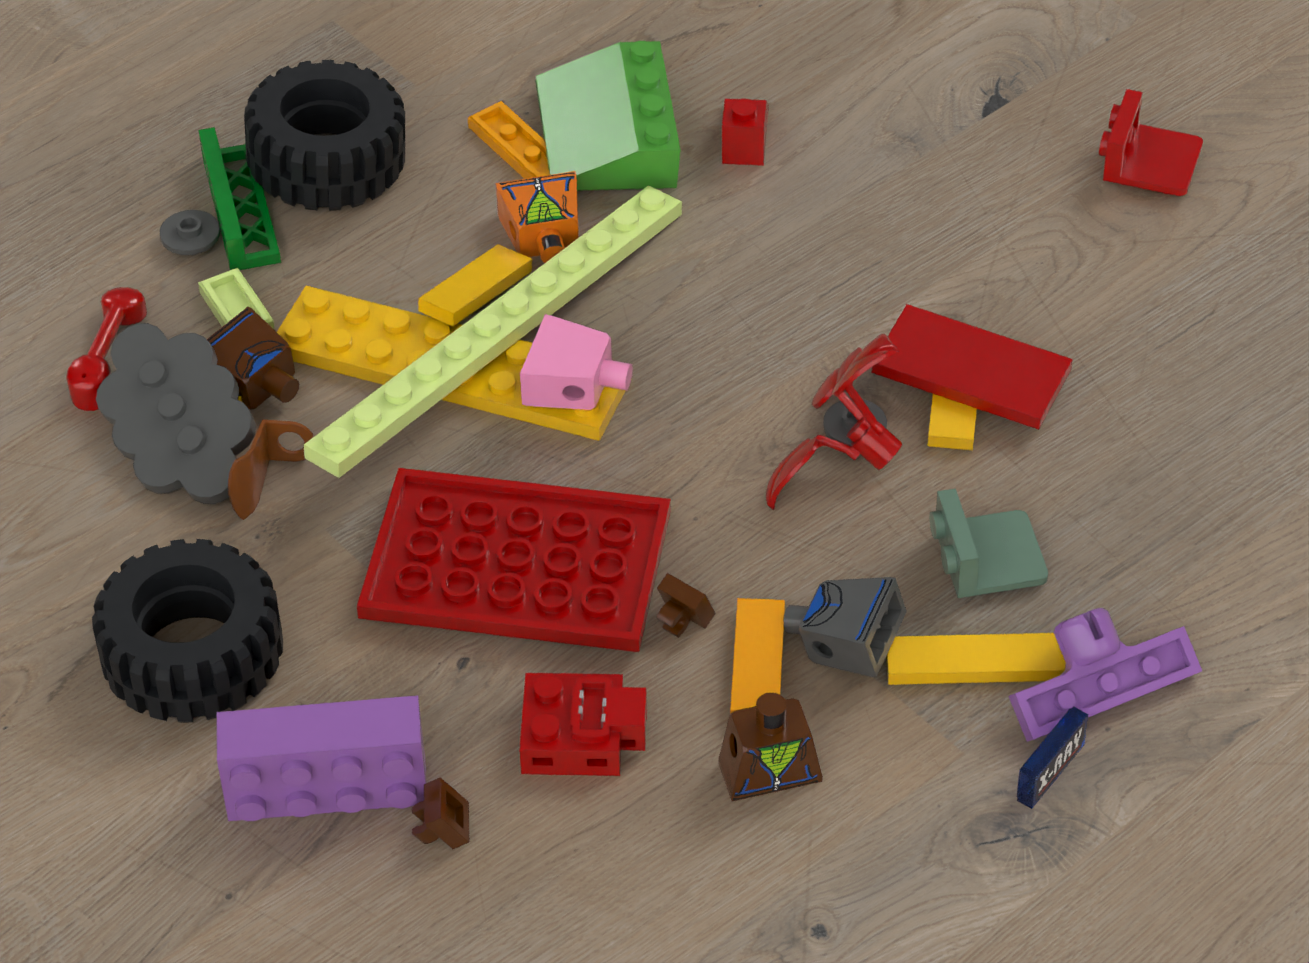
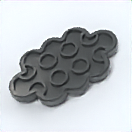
M139 323L127 327L118 334L112 344L111 357L117 370L102 381L96 396L98 409L111 424H114L112 438L115 446L124 457L134 460L133 468L135 475L149 491L162 494L184 487L195 501L203 504H216L228 499V479L232 464L237 459L236 455L250 445L256 430V423L252 413L243 402L237 400L239 387L236 379L227 368L217 365L218 359L215 350L204 336L196 333H182L168 340L157 326L149 323Z

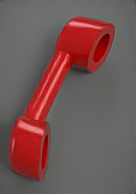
M117 287L108 290L102 295L100 303L104 319L87 355H82L75 359L67 369L66 380L70 398L78 409L84 411L98 410L96 402L97 390L102 381L111 374L110 366L105 357L119 327L136 324L147 315L145 298L137 289Z

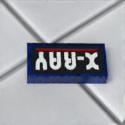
M1074 706L1072 709H1069L1019 769L1016 796L1018 802L1032 809L1085 745L1089 714Z

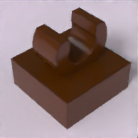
M669 573L666 574L657 587L665 602L657 615V619L664 623L662 626L664 630L678 638L684 633L690 620L706 628L716 614L706 594Z
M441 777L424 784V801L412 807V813L423 824L413 828L412 834L424 844L432 843L440 838L452 849L469 843V802Z

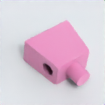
M545 314L520 372L522 405L591 410L596 407L604 386L628 390L632 378V364L612 360L611 337L607 333Z

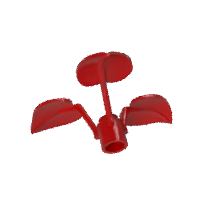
M886 334L878 335L863 350L860 347L854 350L842 362L840 368L833 371L826 378L812 401V405L816 409L820 408L832 395L843 403L858 420L847 434V437L852 441L851 445H846L823 435H817L813 439L807 438L782 460L768 482L766 501L772 510L775 509L777 496L783 487L812 457L816 449L822 446L846 453L853 460H856L861 455L877 470L887 465L901 448L902 442L877 421L853 387L854 380L882 360L899 353L897 347L892 344Z

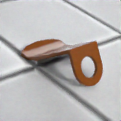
M262 419L250 449L245 455L233 462L229 472L228 494L233 510L241 519L244 520L252 514L259 503L269 460L291 462L305 460L304 447L297 451L287 450L281 446L278 437L285 432H293L301 436L305 444L314 437L313 433L306 426L293 421Z

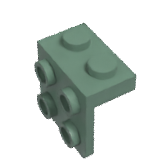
M956 488L937 491L936 511H931L929 514L930 529L933 538L939 540L942 566L945 574H950L958 598L1040 586L1047 582L1048 569L1026 512L1014 510L966 518Z

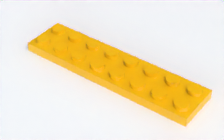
M306 285L277 330V333L289 344L293 362L384 385L462 325L450 326L429 316ZM518 340L441 399L600 441L626 390L604 386L596 407L591 410L522 405L520 372L532 342Z

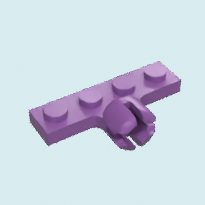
M1095 608L1065 620L1055 627L1054 635L1066 662L1065 671L1060 676L1009 696V699L1028 742L1202 672V668L1184 626L1135 646H1126L1120 641L1109 612L1104 608Z

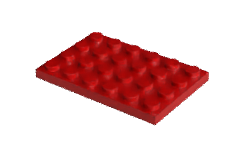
M398 468L357 603L358 619L640 652L671 513V499Z

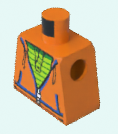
M575 171L496 183L498 217L518 253L527 257L540 255L542 262L546 263L579 238L577 178Z

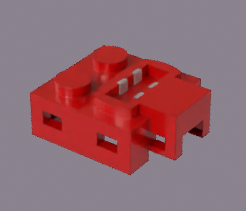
M525 673L519 748L521 774L620 776L621 750L645 751L646 687H624L623 674Z

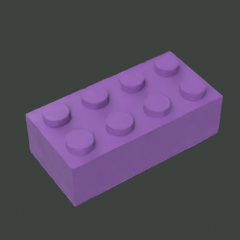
M418 695L217 712V764L228 821H256L261 818L285 816L305 817L311 814L332 812L354 813L361 810L390 807L407 808L424 801V784L427 781Z

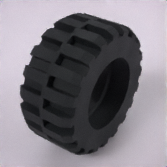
M322 60V63L311 64V61L299 62L298 67L290 68L286 66L276 72V76L269 75L258 85L259 88L256 87L248 98V104L245 107L244 113L247 166L250 168L252 177L260 186H263L267 193L274 198L278 195L281 196V200L286 204L294 207L296 204H302L305 209L316 211L318 207H329V211L341 210L342 206L351 205L352 208L364 204L365 199L371 198L374 200L382 195L385 188L389 189L403 170L405 163L404 103L401 96L395 91V88L384 77L379 79V75L375 71L368 68L361 70L355 63L346 61L344 64H336L334 60ZM316 134H337V135L319 136V135H316Z
M184 539L170 541V546L159 548L158 545L146 548L143 551L144 555L136 558L134 555L121 564L120 573L114 571L103 584L104 590L99 592L93 606L95 614L92 616L94 636L104 678L109 681L110 689L117 698L126 700L127 706L142 714L148 710L150 717L167 721L168 717H177L178 722L188 723L193 722L194 717L206 716L207 720L217 718V712L228 708L235 711L247 703L246 697L258 695L267 685L266 678L271 679L279 666V657L283 653V636L276 591L273 590V583L267 571L259 568V563L248 554L243 553L239 556V550L225 543H222L220 547L214 546L211 540L197 539L196 543H185ZM209 618L224 623L212 634L190 642L174 643L153 638L157 632L167 625L183 619Z

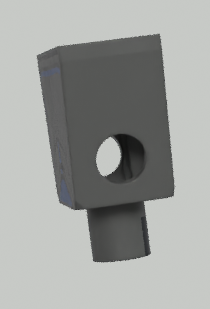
M894 577L826 580L819 584L809 606L789 605L786 608L784 629L789 634L801 635L808 657L812 662L869 677H877L907 610Z

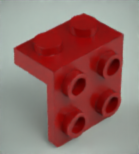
M1126 89L1121 105L1114 104L1109 119V129H1112L1111 132L1104 131L1101 138L1099 156L1105 157L1103 180L1162 192L1164 194L1186 195L1202 150L1203 139L1196 135L1139 124L1143 92Z

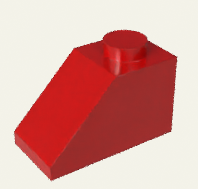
M725 98L722 120V164L764 166L769 111L767 100Z

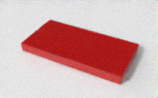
M906 304L888 335L892 344L899 350V353L874 365L871 373L1039 430L1071 372L1073 359Z

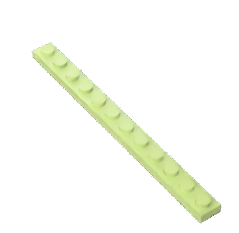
M648 185L304 444L305 459L338 478L343 476L542 322L545 314L552 315L680 217L682 215V201Z

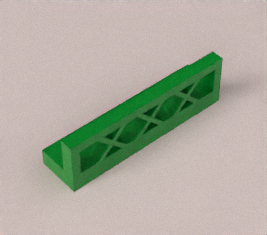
M215 127L198 130L203 163L230 270L235 268L245 270L281 263L280 251L263 187L252 177L247 161L237 172L224 166V163L246 159V145L220 149ZM239 185L252 190L244 199L232 194ZM245 213L259 218L251 227L239 222ZM253 240L269 248V250L245 254V249Z

